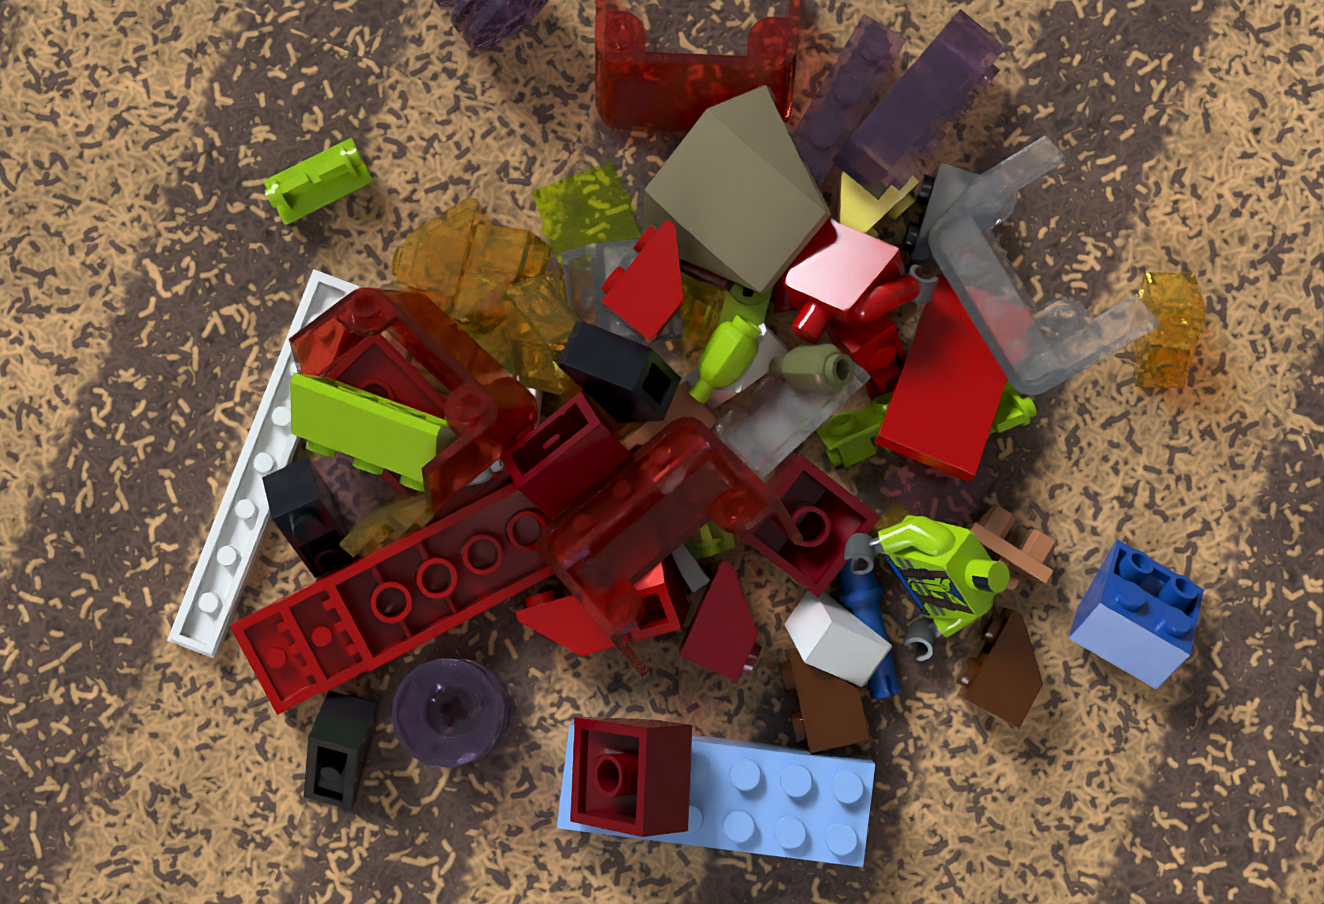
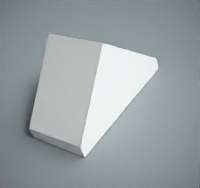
M807 590L784 624L805 663L860 687L866 685L892 648L891 644L825 592L817 598Z

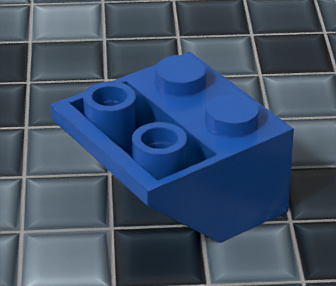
M1117 539L1077 607L1069 639L1157 689L1191 654L1204 589L1194 584L1189 578L1179 575L1152 560L1144 552L1133 549Z

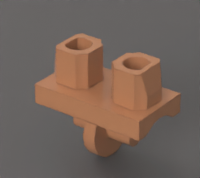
M996 504L990 505L976 522L966 524L964 528L969 529L977 536L988 555L993 558L992 561L1003 562L1008 568L1034 584H1037L1039 581L1044 584L1047 583L1054 571L1047 567L1052 558L1057 544L1055 540L1036 529H1030L1020 547L1013 546L1005 541L1004 538L1015 522L1016 517ZM1009 573L1010 578L1006 589L1012 592L1018 585L1019 579Z

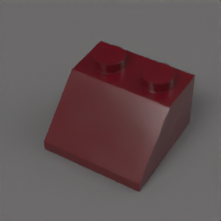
M792 451L731 530L819 598L849 560L844 559L845 546L849 537L855 533L868 535L881 517L804 456Z
M719 559L679 647V656L737 682L741 672L751 674L762 646L755 642L758 632L733 565Z
M575 717L570 822L640 837L687 832L689 823L692 725L652 719Z

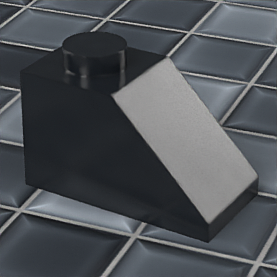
M331 690L328 691L308 736L303 797L352 810L374 733L377 703L364 700L356 695H345Z

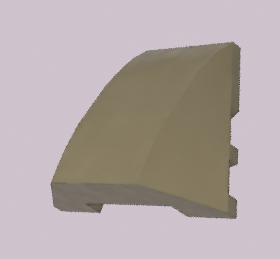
M767 85L706 109L645 188L643 233L651 225L659 230L667 219L675 225L680 259L764 295L770 291L831 215L807 163L801 160L791 139L793 137L788 124L783 122L774 103L777 100L771 88Z

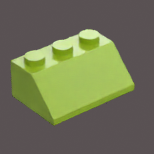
M293 373L290 381L291 434L307 439L306 449L335 458L337 451L355 457L352 466L377 475H382L384 468L401 474L400 484L418 491L428 493L431 486H448L454 458L464 441L468 428L329 377Z

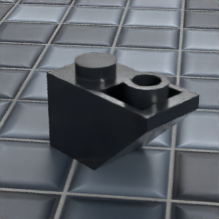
M941 162L933 171L932 176L924 174L915 203L923 205L918 223L910 221L902 243V250L909 252L906 266L911 267L915 264L920 266L976 236L985 226L998 179Z
M584 321L575 323L556 363L618 423L663 421L682 379L652 348Z
M309 457L262 477L272 520L314 578L360 558L357 547L329 487Z

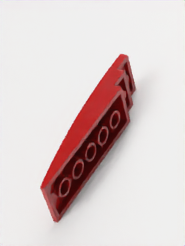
M611 473L607 474L552 519L528 499L512 480L230 624V628L274 711L279 715L320 692L325 693L367 670L370 672L610 545L608 532L611 529L635 523V520ZM456 523V527L445 538L439 533Z

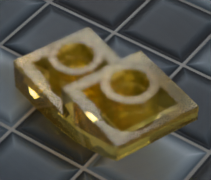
M431 486L428 493L408 488L390 497L365 515L349 531L339 545L354 558L365 545H368L374 551L393 529L401 536L413 523L422 529L441 508L435 499L444 487Z

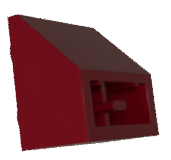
M583 390L502 454L500 458L517 488L552 519L628 459L632 453L602 407Z

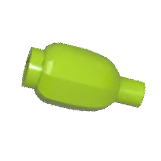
M739 314L735 316L732 322L725 321L718 325L707 340L698 358L697 367L700 377L690 389L689 394L697 401L706 404L716 388H723L733 384L746 371L759 350L757 339L761 335L762 330Z

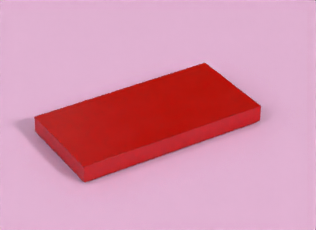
M937 274L936 277L939 280L934 297L931 302L924 304L874 443L970 483L976 475L1029 311Z
M376 328L324 376L466 427L468 429L465 438L481 437L485 439ZM503 463V470L494 472L493 476L486 482L454 488L431 486L427 493L400 484L401 474L384 468L382 475H379L427 524L502 486L511 477ZM457 523L439 533L445 538L457 526Z

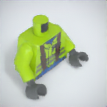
M907 515L901 523L878 531L879 537L874 539L867 534L855 533L849 537L845 546L844 559L852 558L850 570L853 574L857 575L869 573L874 566L875 554L881 553L926 618L934 619L933 623L917 620L908 627L904 646H908L912 642H921L917 646L914 656L918 661L927 660L932 656L936 638L941 635L948 638L986 614L993 605L996 593L1003 592L1009 583L1008 567L1003 562L992 561L972 531L934 521L924 516Z

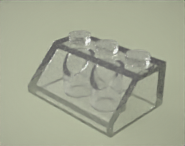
M823 338L822 340H820V341L818 342V343L832 344V343H830V342H829L827 339H825V338ZM805 341L801 346L811 343ZM853 361V377L848 384L842 385L840 390L831 393H808L794 389L784 378L777 380L769 375L750 393L756 401L745 412L741 414L736 408H733L713 427L719 436L713 440L712 444L754 486L860 389L871 376Z

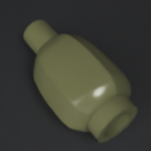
M816 343L796 347L787 353L784 358H773L769 363V373L774 378H784L791 387L799 391L831 393L840 390L842 385H846L851 381L854 365L852 359L847 354H842L835 345Z

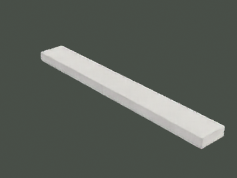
M313 269L167 641L211 658L218 657L272 520L262 477L293 464L303 441V438L291 434L290 381L293 373L324 377L331 370L362 291L361 287Z

